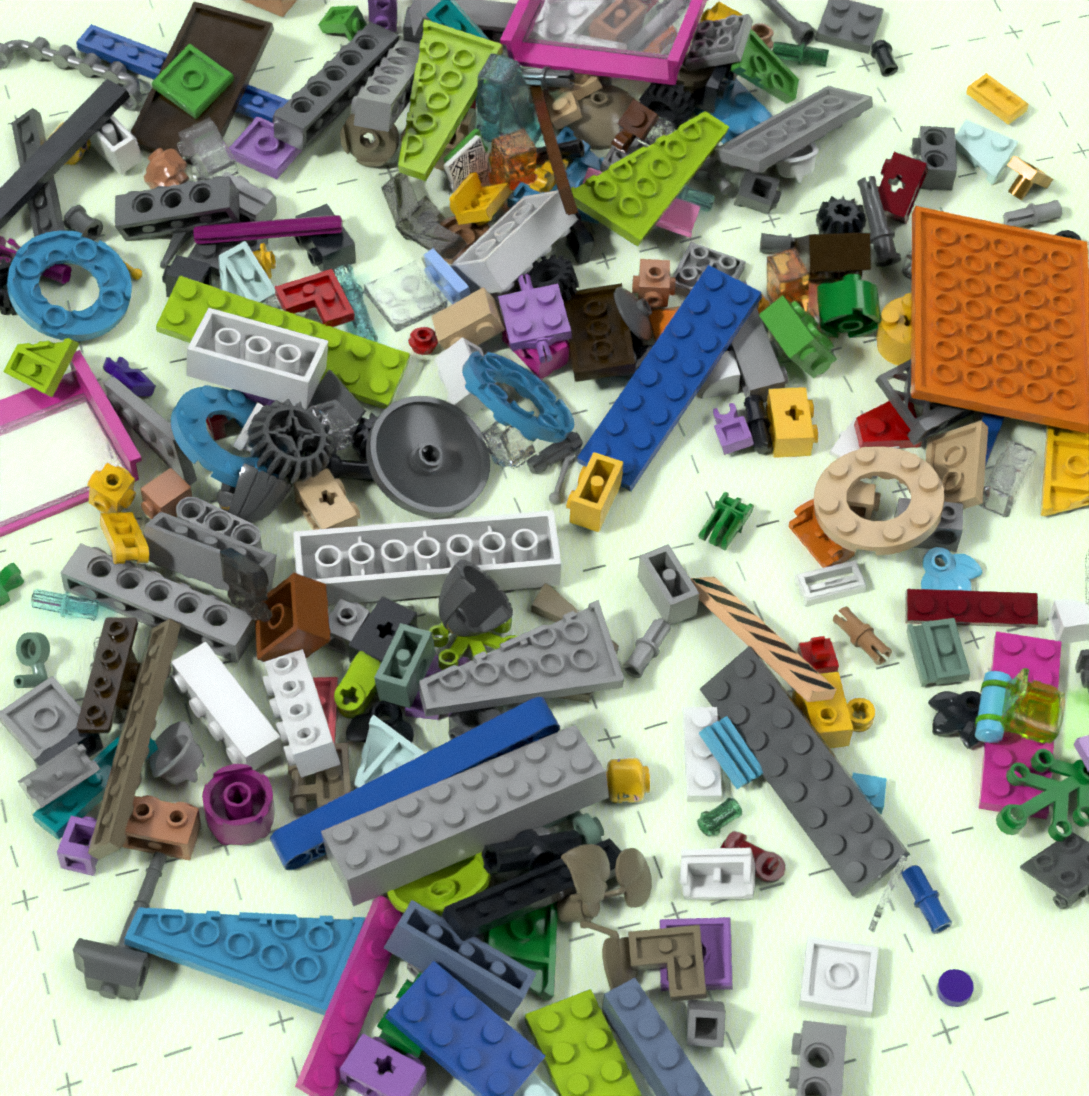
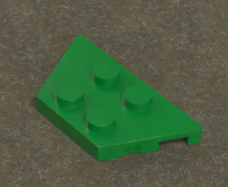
M558 901L488 930L484 936V943L537 973L529 990L546 1001H550L555 993Z

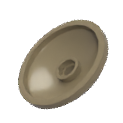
M602 84L603 88L578 100L582 118L566 126L574 132L573 136L575 138H580L590 145V149L603 150L612 147L613 139L623 130L617 123L634 99L627 91L612 84Z

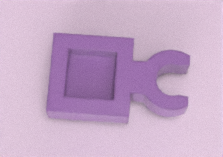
M729 403L730 412L725 415L720 414L717 408L713 409V415L717 424L714 425L724 455L754 445L744 416H738L734 403Z

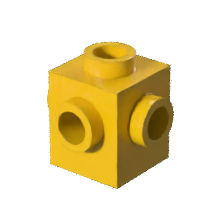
M107 462L101 471L96 470L88 481L89 504L104 513H118L124 508L127 509L136 496L134 491L135 478L125 468L115 467Z

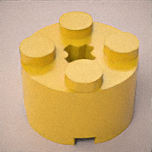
M911 293L892 300L883 308L881 322L877 331V348L879 353L888 362L898 366L911 359Z

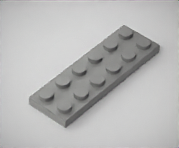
M826 86L715 148V160L727 163L732 167L749 169L753 173L764 172L768 167L785 160L792 153L804 149L811 142L823 138L825 134L834 129L841 128L844 123L853 118L860 117L863 112L873 107L872 96Z

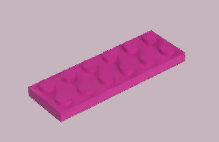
M995 632L991 671H1000L1010 675L1012 684L1011 690L1005 693L1004 699L1009 698L1006 722L1005 726H1003V738L998 743L984 742L978 809L1000 812L1006 805H1022L1044 792L1024 785L1014 786L1010 784L1006 773L1014 763H1023L1029 768L1030 773L1052 779L1051 771H1036L1032 767L1030 760L1039 749H1047L1052 754L1054 751L1061 641ZM1039 757V760L1046 764L1045 760ZM1014 771L1018 777L1022 778L1019 772ZM1049 806L1030 817L1046 820L1049 814Z

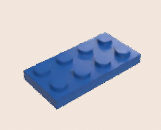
M435 961L428 966L385 1017L476 1096H513L545 1058L542 1052Z

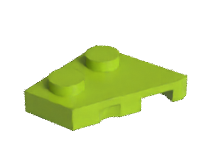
M65 338L64 342L57 343L48 340L40 341L36 344H17L3 372L53 397L80 343L70 338Z

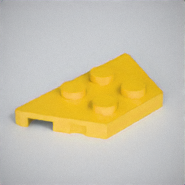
M1046 425L1041 516H1048L1089 505V433Z

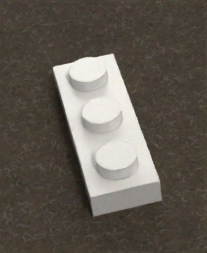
M683 707L686 802H721L720 764L698 734L705 727H710L718 721L717 707Z

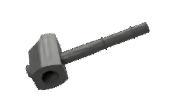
M161 852L153 854L117 946L78 938L73 948L76 969L84 974L86 989L99 992L102 997L108 999H115L118 996L135 1001L138 1000L150 967L148 953L135 951L134 947L125 945L124 938L138 908H150V901L158 880L162 876V870L167 859L165 854Z

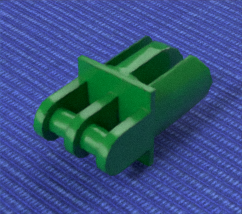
M725 491L720 499L715 501L714 511L698 534L699 539L706 541L712 532L709 543L718 546L722 540L721 549L726 551L737 532L742 533L743 526L750 517L754 505L751 503L746 505L738 497L733 499Z

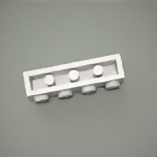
M206 642L171 662L173 669L171 681L179 694L185 693L190 699L189 705L198 718L203 716L208 722L207 727L211 736L216 742L222 741L227 747L226 753L233 764H246L252 766L253 770H256L282 754L279 734Z
M303 649L264 662L268 675L262 677L268 696L275 695V698L270 699L269 702L275 719L282 718V721L276 723L282 742L289 741V745L283 747L289 766L297 765L302 778L340 765Z

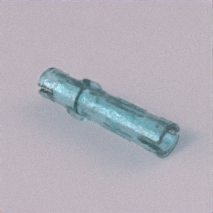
M346 264L348 271L346 273L344 265H341L335 269L334 274L354 311L355 320L352 323L357 336L377 342L378 336L375 333L363 299L364 290L357 283L353 267Z

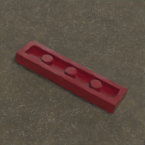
M907 589L905 591V623L922 624V622L954 618L956 625L1036 628L1038 625V593Z

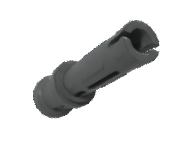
M869 176V181H867L866 177L857 181V185L860 189L871 229L870 244H873L877 257L875 264L876 267H888L900 262L902 258L895 248L893 240L895 237L894 230L888 227L876 178L875 176Z

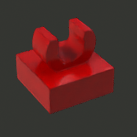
M825 636L810 638V641L798 643V654L819 674L838 672L839 664L831 638L825 639Z

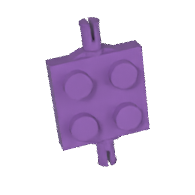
M525 274V282L523 275H520L518 282L521 291L498 296L511 351L524 348L537 349L539 361L545 363L546 355L548 363L553 358L549 346L557 341L572 338L559 285L553 284L533 288L530 275Z

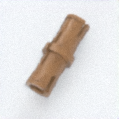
M848 606L838 610L847 621L837 614L834 615L832 621L850 637V642L856 648L860 647L876 665L884 663L886 659L878 651L889 658L892 654V649L887 647L874 634V629L869 624H864Z

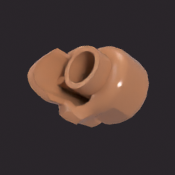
M158 148L147 158L150 163L146 167V174L143 177L150 189H155L158 186L179 185L189 181L190 178L185 173L187 163L177 150L170 148L163 151L162 148Z

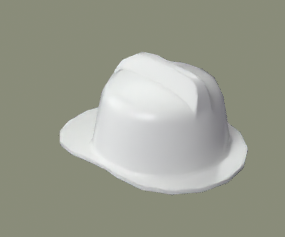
M815 141L806 145L804 149L787 156L785 160L775 163L778 173L782 177L796 178L798 184H802L803 176L809 175L815 170L816 155L819 153Z

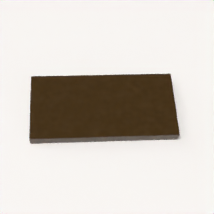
M194 1L159 74L191 44L232 73L234 81L197 119L151 88L130 131L137 139L139 149L149 153H153L158 148H162L163 151L170 148L175 149L187 164L209 169L274 31L273 23Z

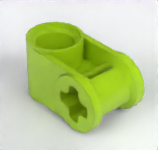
M360 651L355 656L346 675L334 693V700L339 713L348 719H353L355 716L363 714L377 693L374 677L382 662L363 651ZM355 695L357 702H349L348 705H346L344 698L347 697L351 699Z

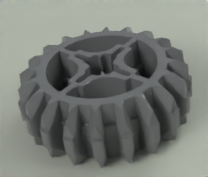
M289 399L284 401L283 404L276 400L270 406L266 404L254 415L251 420L252 423L247 430L249 438L247 439L246 446L252 448L250 457L259 459L257 468L265 466L268 469V474L275 473L282 480L288 477L291 484L296 482L298 478L304 483L310 477L315 478V476L319 475L321 470L329 463V458L333 453L331 444L334 438L328 434L330 425L321 424L323 415H313V407L306 410L302 408L301 401L293 406ZM280 426L275 431H269L270 427ZM311 452L309 456L300 457V454Z

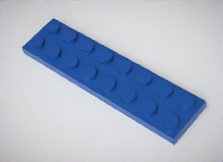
M708 265L578 455V463L587 467L593 452L623 461L621 487L631 492L762 298L761 291Z

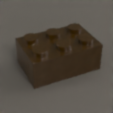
M870 233L808 234L794 238L795 274H804V280L832 278V273L833 279H843L844 276L849 274H858L862 277V271L871 270Z

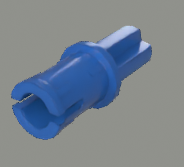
M913 865L902 872V877L916 900L913 904L916 908H920L932 933L937 934L949 928L953 922L938 898L940 896L938 890L932 889L921 867Z

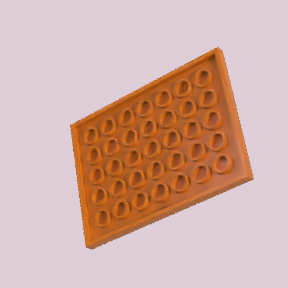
M915 206L912 212L911 398L1089 433L1088 242Z

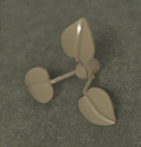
M594 844L577 846L564 853L561 858L570 870L578 893L557 902V913L560 920L564 923L580 922L581 928H590L610 936V938H606L603 942L602 959L609 988L612 990L633 978L637 979L639 970L632 971L629 937L620 938L617 931L595 924L591 920L598 916L602 900L616 897L623 893L628 907L638 908L643 906L648 900L652 889L651 871L642 852L636 848L624 849L618 855L615 866L616 878L621 887L605 892L607 890L605 882L610 875V863L605 851L600 846Z

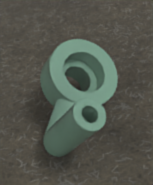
M40 632L22 634L16 644V654L22 664L31 666L33 674L16 675L13 682L16 688H35L48 679L44 663L50 655V643L47 637Z
M576 811L543 826L549 829L566 820H570L574 830L582 837V845H595L602 842L601 837L604 836V829L596 816L592 818L588 813L582 814L580 811Z

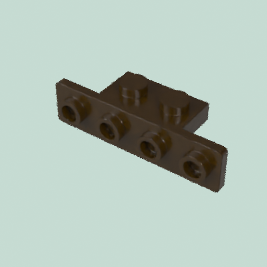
M107 617L104 621L76 725L79 733L107 734L111 732L113 723L124 724L140 667V662L137 661L132 650L138 628L136 618Z

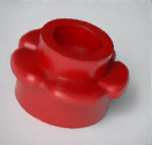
M420 327L412 330L410 333L411 338L408 339L410 347L418 355H429L438 345L435 331L429 327Z

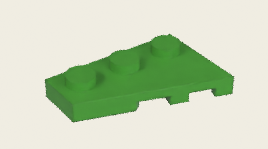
M751 29L741 61L732 63L731 71L786 104L796 100L799 79Z

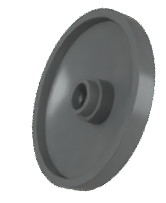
M411 396L400 399L389 405L379 415L369 431L366 443V457L370 473L385 496L394 504L410 513L429 518L455 515L469 507L486 486L490 473V455L485 438L475 422L464 411L445 400L431 396Z

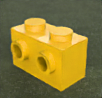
M593 452L587 467L583 466L580 471L576 490H572L569 494L566 508L570 509L569 523L600 532L621 486L623 461Z
M839 672L820 674L837 689L832 699L807 702L797 691H792V699L829 748L849 746L853 726Z

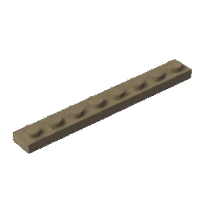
M171 618L149 631L88 854L98 860L119 851L126 840L125 830L127 822L134 810L132 805L134 796L142 780L140 776L141 770L149 754L148 745L151 734L157 724L155 719L158 707L164 698V685L171 672L170 663L173 652L179 642L177 637L181 625Z

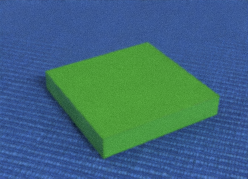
M189 44L151 84L153 89L197 119L234 81V76Z

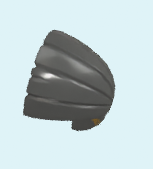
M244 463L236 488L222 483L221 490L219 489L217 493V500L221 509L250 523H255L269 516L283 502L290 492L292 485L264 471L259 472L257 468Z
M459 560L450 570L443 583L438 603L439 616L443 626L457 637L480 635L500 626L513 616V608L511 603L508 602L509 599L504 591L498 590L500 586L489 575L486 576V572H482L478 566L471 564L467 560Z

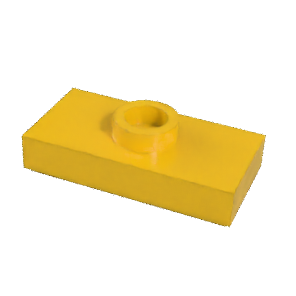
M987 73L967 87L966 94L1008 125L1028 110L1029 104Z

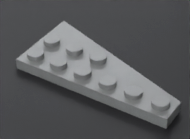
M598 599L589 603L588 608L577 613L574 611L563 615L562 620L549 626L543 624L501 643L500 648L486 654L484 651L475 655L473 660L459 667L453 665L420 680L418 690L424 713L427 717L522 703L535 697L549 699L623 688L624 677Z

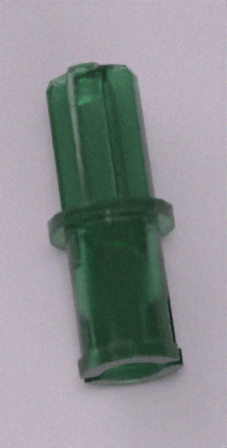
M779 41L774 42L772 49L780 59L797 61L798 65L806 63L826 67L829 49L805 46V43L796 45Z

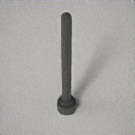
M760 0L791 29L792 39L800 47H805L814 40L816 29L808 22L798 21L777 0Z

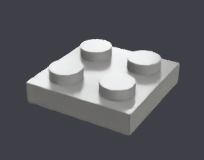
M51 676L0 711V723L34 760L45 749L53 747L76 728L81 707L61 684Z

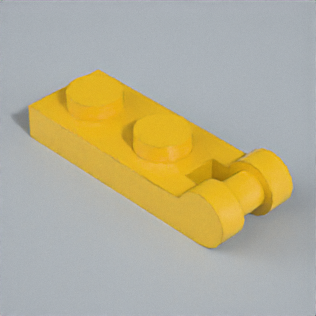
M133 512L100 513V527L111 549L113 563L125 564L126 561L136 560L137 564L148 563V544Z

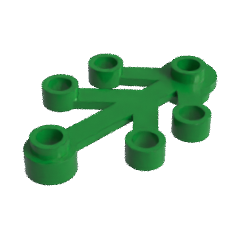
M1047 749L1036 751L1030 760L1032 767L1038 772H1046L1048 770L1068 777L1061 782L1030 773L1029 768L1023 763H1014L1009 768L1006 777L1010 784L1014 786L1024 785L1044 792L1022 805H1006L996 817V824L1003 833L1007 835L1018 834L1027 824L1028 817L1053 803L1052 824L1048 828V833L1055 841L1062 842L1066 840L1072 833V825L1067 820L1069 793L1077 790V808L1074 810L1072 818L1080 827L1089 826V772L1082 759L1071 764L1054 759L1053 754ZM1039 757L1043 758L1046 764L1042 763ZM1014 771L1019 772L1022 778L1018 777ZM1081 812L1085 813L1088 819L1084 818ZM1056 826L1061 827L1064 833L1059 832Z

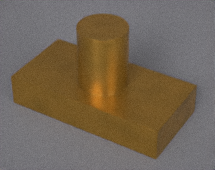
M1013 156L1007 165L1019 173L1008 189V192L1020 200L1024 199L1034 183L1047 189L1054 180L1031 163L1016 156Z

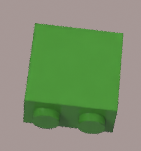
M782 295L759 314L787 356L812 378L826 372L831 364L837 360L831 351L834 344L824 332L821 333L818 330L817 326L819 324L809 311H805L796 300L791 303Z

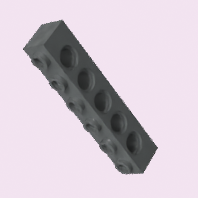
M372 22L362 30H359L354 38L347 45H343L339 52L330 61L328 60L315 76H311L298 92L293 93L290 100L282 108H278L272 118L274 137L303 151L352 103L353 97L359 95L360 88L366 85L368 77L373 76L375 68L381 65L383 57L386 58L389 49L393 48L399 41V35Z

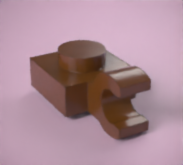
M633 99L617 123L623 130L615 136L611 144L625 154L636 137L642 141L645 140L660 116Z

